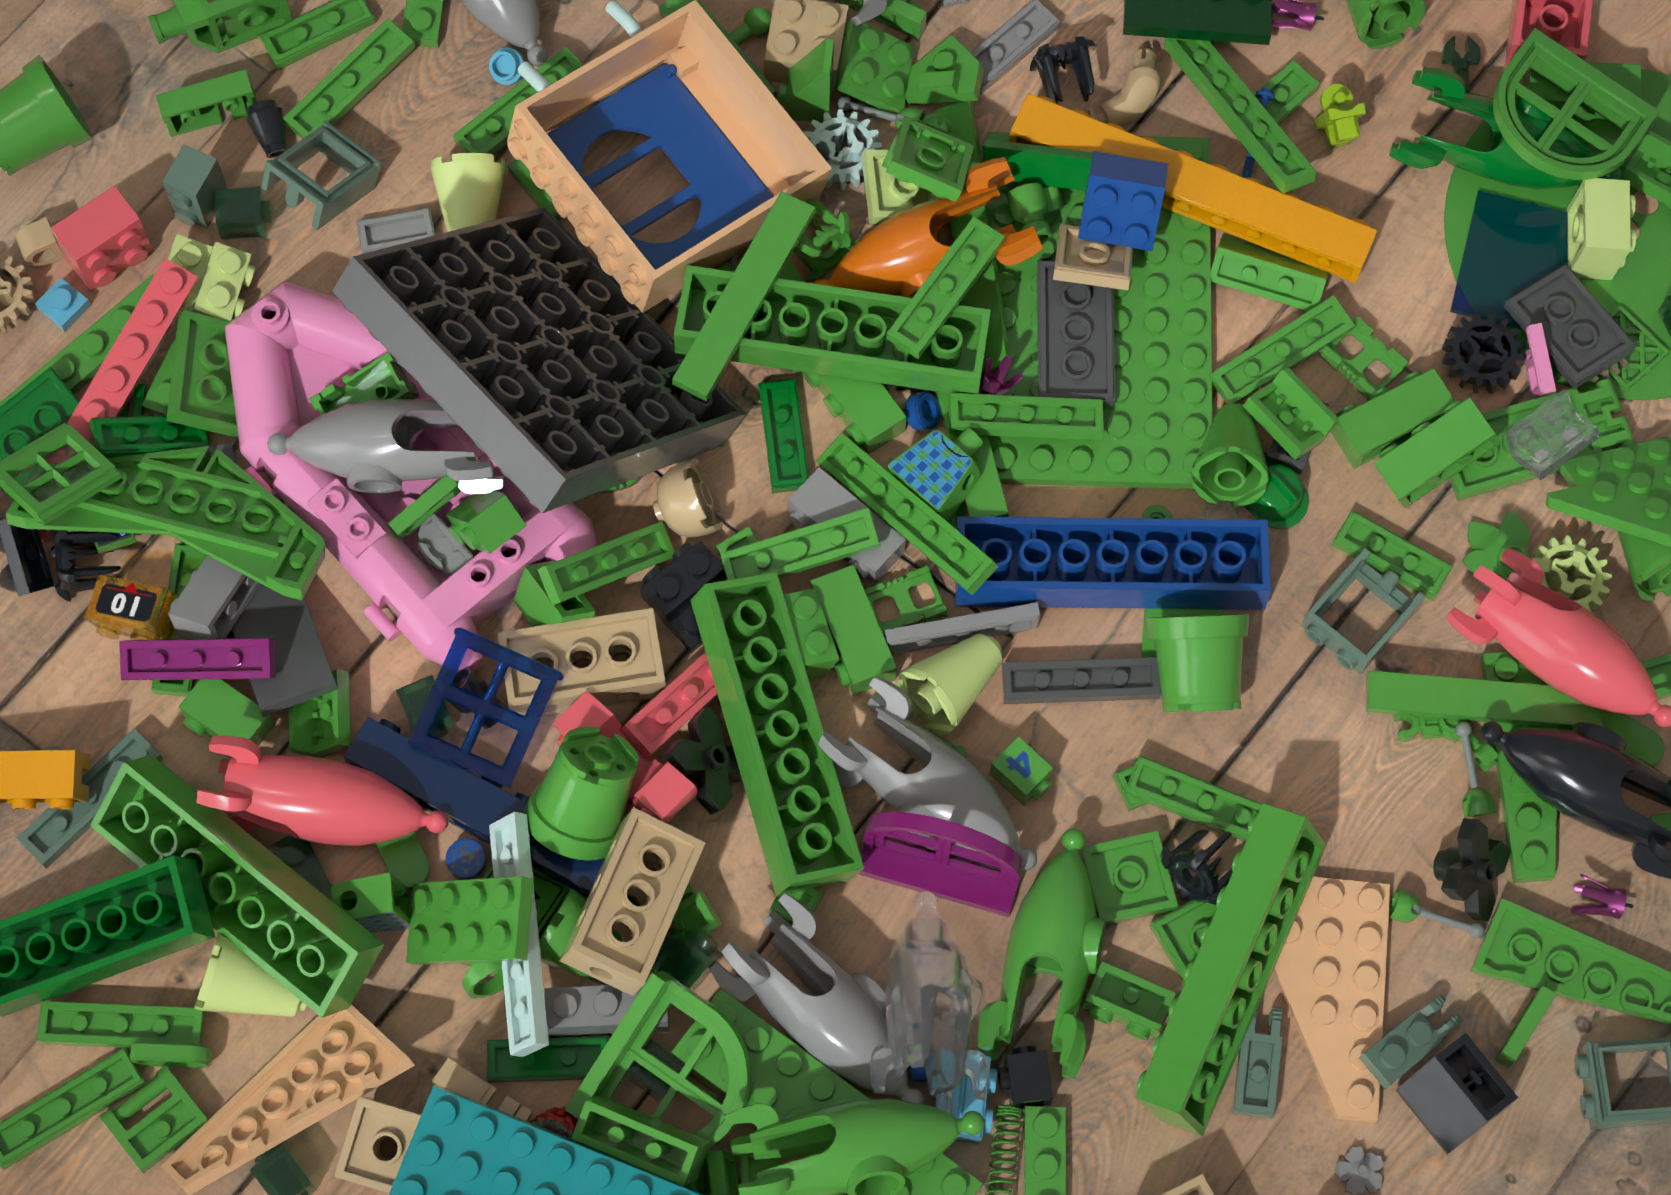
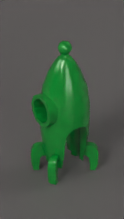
M1423 67L1422 71H1415L1411 84L1430 91L1426 100L1482 118L1490 128V142L1484 151L1479 152L1420 135L1419 138L1414 137V144L1402 140L1399 144L1392 143L1389 156L1418 169L1437 166L1443 160L1462 170L1490 180L1537 190L1581 185L1583 180L1564 179L1547 174L1522 159L1509 146L1498 128L1493 111V97L1466 93L1463 78L1455 72ZM1515 97L1516 111L1523 127L1538 142L1553 121V118L1525 99ZM1567 127L1563 128L1549 148V150L1568 157L1586 158L1596 156V153ZM1618 167L1611 173L1598 178L1622 180L1623 172Z

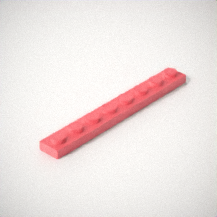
M164 258L67 425L70 424L91 444L89 429L91 418L120 416L200 280L197 275ZM67 445L47 457L46 461L49 464L63 463L78 453L70 445ZM38 529L43 542H46L52 530Z

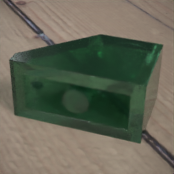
M696 928L668 929L652 968L656 972L665 971L690 990L695 991L711 973L709 968L716 962H720L724 955L717 949L719 947L717 941L705 931L699 932Z

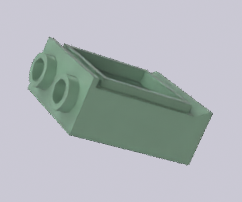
M324 120L321 127L274 160L266 161L261 188L267 192L274 187L276 182L281 179L288 183L285 201L290 207L295 208L304 201V197L317 205L312 226L319 230L375 189L382 162ZM319 152L350 174L328 191L297 169V167Z
M1366 548L1363 549L1306 613L1301 625L1311 641L1319 646L1324 644L1335 653L1336 660L1348 670L1354 669L1360 675L1419 610L1425 599V596L1419 592L1411 600L1396 588L1399 583V578L1396 574L1387 571L1382 576L1370 567L1366 562L1371 552ZM1355 579L1400 614L1366 654L1321 619Z
M1671 1037L1598 1043L1587 1042L1578 1050L1579 1055H1575L1574 1061L1575 1072L1578 1079H1583L1585 1094L1581 1095L1580 1105L1583 1118L1589 1119L1590 1130L1671 1124V1107L1611 1111L1603 1058L1604 1054L1663 1050L1666 1056L1668 1080L1671 1088Z

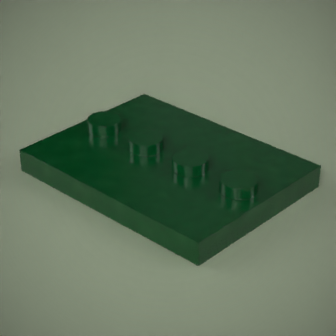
M1124 0L1123 35L1269 45L1271 39L1272 0Z

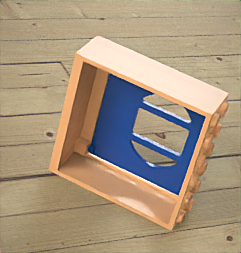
M696 0L515 105L507 139L508 149L516 160H522L529 169L530 176L535 185L548 193L552 198L557 213L563 218L567 217L575 227V232L580 242L586 247L590 246L597 255L598 262L603 271L608 275H613L620 284L625 299L629 303L635 304L642 313L682 289L686 265L714 269L749 247L781 191L804 202L808 199L819 202L832 171V167ZM621 131L637 132L650 137L647 141L589 176L583 175V158L590 146L601 137ZM662 149L689 182L690 186L628 224L621 225L593 191V188L655 150ZM697 197L700 199L699 218L693 228L684 236L666 243H649L632 237L693 198Z

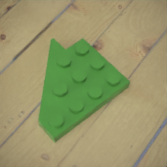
M1668 436L1561 461L1560 473L1570 488L1547 493L1546 506L1549 509L1671 548V440Z

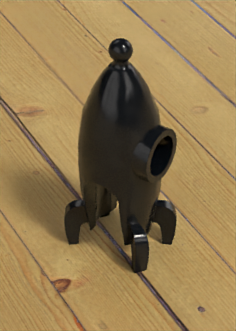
M1489 721L1483 724L1480 729L1481 739L1487 744L1498 743L1501 745L1502 752L1513 770L1541 800L1565 816L1590 828L1633 843L1631 849L1632 857L1639 868L1659 877L1671 879V831L1627 807L1623 802L1620 787L1671 808V777L1625 751L1627 745L1625 740L1617 733L1600 725L1579 722L1575 723L1572 730L1539 727L1521 728L1504 732L1501 725L1497 722Z

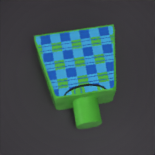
M968 427L953 442L940 430H934L891 461L887 467L898 481L949 522L980 479L981 473L971 456L984 442Z
M390 872L331 885L330 900L370 933L409 929L411 890Z

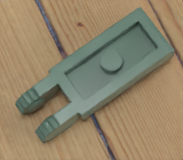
M1441 994L1421 1011L1417 1009L1359 1057L1384 1089L1388 1088L1444 1041L1443 1037L1463 1021L1456 1014L1444 1021L1442 1027L1437 1031L1426 1018L1430 1014H1435L1446 1002V999Z
M1272 1006L1269 1012L1268 1034L1255 1033V1023L1258 1017V1009L1256 1010L1239 1050L1233 1114L1273 1119L1283 1038L1280 1036L1282 1007Z

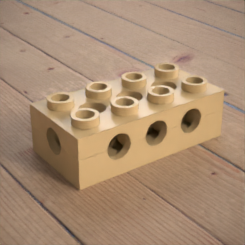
M653 608L497 632L508 706L512 720L565 712L586 690L606 706L655 698L666 688ZM619 654L630 656L629 659L623 662L613 660ZM581 660H587L591 662V664L585 668H577L574 666L577 662ZM547 666L552 668L547 674L535 673L540 667Z
M633 807L621 821L560 962L634 996L646 983L706 842ZM643 862L648 863L653 871L647 869ZM628 897L633 898L637 902L638 906L633 905L629 901ZM612 932L618 933L622 937L623 942L618 941Z
M358 1096L334 1177L390 1193L422 1113L370 1097ZM387 1137H392L398 1146L397 1153L391 1160L387 1159L381 1151L382 1142Z

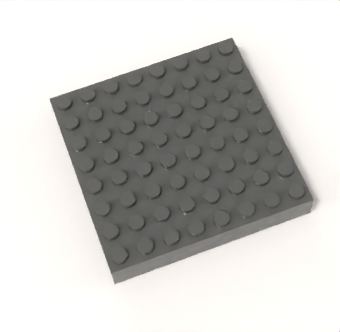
M545 207L353 256L332 290L341 300L344 307L354 314L369 330L371 336L378 340L395 357L396 362L416 379L423 391L435 399L447 412L449 418L472 438L474 444L490 457L500 468L502 474L510 479L527 496L528 501L542 513L721 447L746 414L718 384H716L707 401L672 385V378L686 355L675 353L674 339L646 311L642 313L635 304H631L625 299L620 284L611 275L603 271L599 262Z

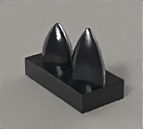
M7 518L0 520V552L6 553L8 564L0 572V586L6 590L17 592L18 596L54 587L38 529H25L7 524Z

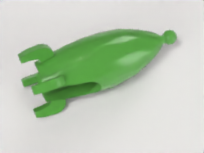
M1076 828L1068 829L1063 833L1062 843L1065 847L1064 851L1056 855L1046 865L1021 901L1011 928L1006 950L1000 1000L990 1002L982 1009L978 1027L980 1055L991 1057L990 1063H995L1001 1040L1011 1044L1022 993L1027 980L1037 974L1056 976L1062 981V988L1051 1044L1053 1045L1052 1053L1061 1052L1059 1063L1062 1064L1061 1076L1067 1079L1076 1077L1086 1049L1085 1027L1076 1015L1083 999L1089 973L1096 975L1106 926V919L1097 918L1092 885L1087 869L1078 855V850L1085 844V836Z
M896 1099L858 1100L805 1112L779 1121L776 1110L764 1103L738 1108L725 1115L726 1125L752 1123L757 1127V1130L749 1135L730 1140L733 1156L753 1152L754 1159L759 1160L816 1154L757 1172V1181L738 1185L739 1195H838L845 1193L849 1195H896L904 1188L905 1177L937 1158L951 1146L961 1132L976 1135L982 1131L985 1125L983 1116L977 1111H968L962 1118H956L954 1115L935 1107Z

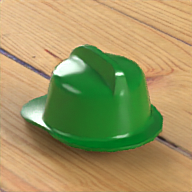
M1266 461L1269 471L1266 491L1257 501L1244 507L1257 520H1268V527L1274 529L1291 528L1298 524L1307 513L1309 504L1307 490L1297 473L1291 468L1280 464L1274 465Z

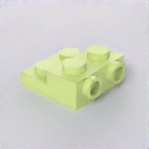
M865 149L861 156L869 224H881L902 211L938 198L929 190L912 183L902 182L895 176L886 173L887 168L882 167V163L888 150Z
M176 234L168 260L197 275L200 279L181 312L187 310L230 322L231 319L234 320L239 316L245 300L238 298L241 287H249L255 270V266L249 264L251 254L218 242L210 246Z

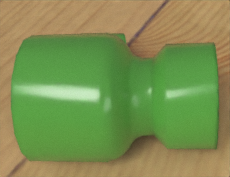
M1030 183L1010 190L1006 197L1013 219L1022 224L1020 231L1034 226L1041 243L1049 240L1052 237L1049 223L1044 220V217L1057 213L1064 208L1059 187H1043L1039 183Z

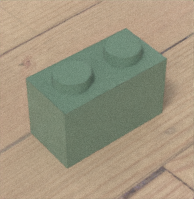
M184 144L162 181L175 217L190 226H194L196 223L208 228L228 193L217 158Z

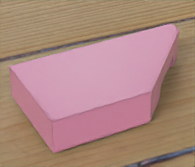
M1542 323L1528 325L1526 328L1530 350L1525 352V366L1531 394L1534 399L1556 392Z

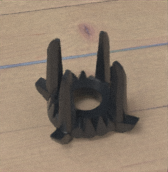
M1077 36L1075 41L1051 47L1048 43L1038 48L1036 55L1031 61L1030 71L1038 69L1046 96L1057 105L1058 101H1063L1057 72L1060 65L1063 69H1066V64L1072 63L1085 102L1088 101L1089 95H1092L1094 92L1095 82L1088 47L1095 46V43L1085 36Z
M56 530L54 532L52 540L55 545L50 550V556L56 557L58 583L54 584V587L61 598L71 602L69 593L100 589L105 584H116L118 581L117 577L76 579L119 571L121 566H75L76 562L74 560L79 556L99 553L96 546H73L74 544L116 540L117 537L113 533L68 532L66 530Z
M1202 829L1195 832L1172 852L1165 845L1163 846L1160 854L1161 863L1165 869H1168L1172 882L1180 891L1178 897L1185 902L1191 899L1197 902H1208L1216 905L1218 894L1224 886L1227 887L1233 871L1231 868L1218 880L1219 874H1215V871L1222 858L1219 856L1210 865L1206 863L1231 836V832L1228 831L1207 849H1201L1197 854H1194L1192 849L1208 835V830ZM1188 868L1197 874L1194 878L1189 873Z

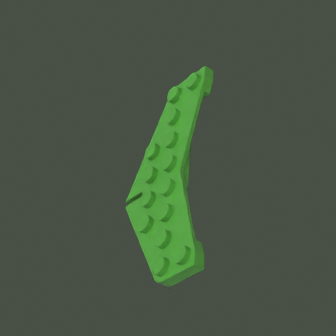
M210 446L107 458L120 472L121 479L45 526L42 523L39 524L15 500L6 512L7 524L25 529L171 535L279 594L298 600H303L325 558V541L319 533L218 448H216L211 457ZM84 461L62 476L72 484L94 471L95 468L87 461ZM61 463L50 464V465L55 468L56 466L60 465ZM42 466L37 467L31 472L23 486L47 473V471ZM55 479L33 492L32 495L41 503L64 489V487Z

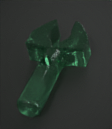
M1453 36L1442 50L1441 64H1450L1454 68V72L1463 78L1465 92L1470 93L1469 67L1471 65H1478L1481 58L1480 47L1470 36H1467L1465 42L1466 54L1461 58L1460 54L1455 50V36Z

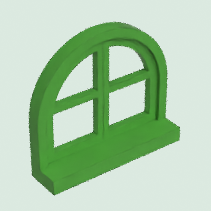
M1534 28L1501 74L1493 94L1495 120L1509 146L1522 159L1547 174L1571 180L1595 179L1616 170L1628 158L1660 112L1536 28ZM1529 68L1571 95L1561 110L1519 83ZM1515 93L1553 118V121L1538 142L1526 131L1518 117L1515 107ZM1581 103L1623 130L1613 145L1571 118ZM1567 127L1603 151V153L1592 157L1575 158L1557 154L1549 150V148L1563 128Z
M665 971L653 972L565 1110L579 1119L586 1099L598 1095L611 1099L634 1061H636L671 1086L652 1117L661 1120L677 1093L680 1092L714 1116L706 1126L692 1133L710 1141L709 1148L723 1140L736 1126V1124L726 1125L725 1115L738 1108L746 1107L751 1089L749 1054L739 1031L723 1012ZM671 1004L707 1029L680 1073L644 1048ZM713 1037L720 1044L728 1066V1089L723 1103L688 1079L689 1074Z

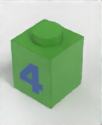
M1018 736L991 763L990 775L1022 805H1025L1032 797L1038 801L1050 789L1052 783L1049 780L1051 779L1053 767Z

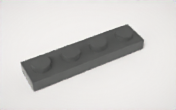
M1157 657L1002 663L1004 704L1160 699L1161 696Z

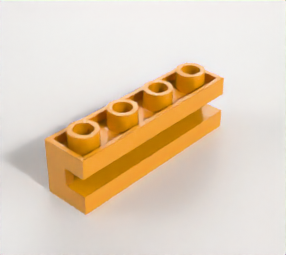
M77 750L0 751V803H12V809L35 810L37 803H50L49 808L74 809V802H89V786L82 784V771L90 770L91 755Z

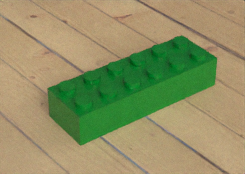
M173 855L1 920L0 1017L215 938L196 861Z

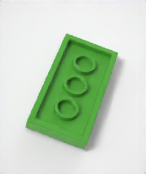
M518 876L413 883L406 963L429 965L527 960L534 879Z

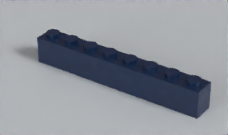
M367 717L343 756L346 763L374 772L402 789L423 809L430 813L433 811L443 812L447 815L450 824L491 845L489 825L513 812L523 813L529 799L528 796L517 792L513 796L502 790L503 785L487 774H482L480 778L467 771L469 766L454 756L449 755L445 759L434 753L435 748L419 737H415L413 741L400 734L401 729L383 718L377 722ZM529 832L532 868L588 898L605 858L578 860L562 856L543 846Z

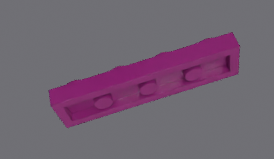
M274 638L119 641L121 680L254 679L276 677Z

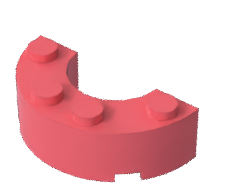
M587 690L553 722L556 730L561 735L556 740L559 745L567 732L572 729L596 727L601 729L600 735L612 739L613 733H615L633 746L638 755V765L626 807L627 814L634 807L668 824L698 793L696 786L669 762L663 765L651 755L646 758L620 730L622 725L614 714Z

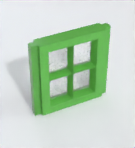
M66 423L61 424L0 461V487L39 524L42 523L44 526L121 479V474L115 468V465L70 424L67 425Z

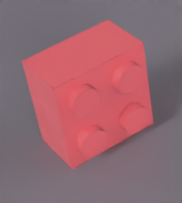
M1513 0L1505 65L1509 64L1534 28L1585 61L1593 0Z
M115 186L51 227L64 258L90 292L97 287L108 285L115 279L116 274L128 266L140 264L147 257L148 253L153 251L140 218Z

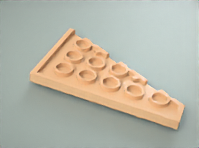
M1313 877L1275 965L1274 973L1282 989L1283 998L1292 1012V1019L1304 1047H1307L1316 1068L1318 1080L1328 1096V1103L1335 1119L1376 1123L1379 1114L1380 1083L1359 1057L1380 1041L1383 1036L1390 884Z

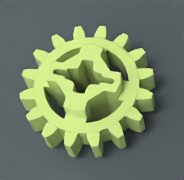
M1568 535L1562 539L1560 544L1555 538H1551L1547 542L1546 547L1541 545L1534 552L1535 557L1531 558L1541 566L1544 572V579L1541 585L1562 594L1568 599L1572 596L1581 598L1584 595L1586 596L1585 598L1572 601L1579 603L1589 611L1590 609L1595 611L1603 603L1601 599H1604L1609 594L1610 589L1604 586V584H1607L1612 578L1611 574L1602 572V569L1608 564L1607 559L1597 560L1595 558L1599 549L1594 547L1590 551L1586 550V540L1583 538L1574 545L1572 544L1571 537ZM1558 556H1567V558L1564 560H1560L1558 558H1555L1553 561L1550 560Z

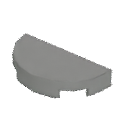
M436 513L422 523L418 533L419 549L427 564L439 573L452 576L475 557L465 545L461 546L449 531V527Z

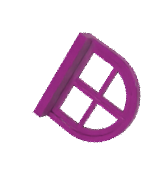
M881 812L872 815L868 820L861 853L864 869L858 874L1009 917L1022 872L1023 860L1016 851L1006 844L972 828L926 815L906 812ZM915 833H921V834H926V835H930V836H935V837H938V840L932 839V838H929V837H925V836H922V835H918V834H915ZM886 836L935 849L936 852L887 839ZM952 842H955V843H958V844L967 846V847L972 848V849H974V850L967 849V848H964V847H960V846H957V845H953ZM950 854L1001 868V871L950 857Z

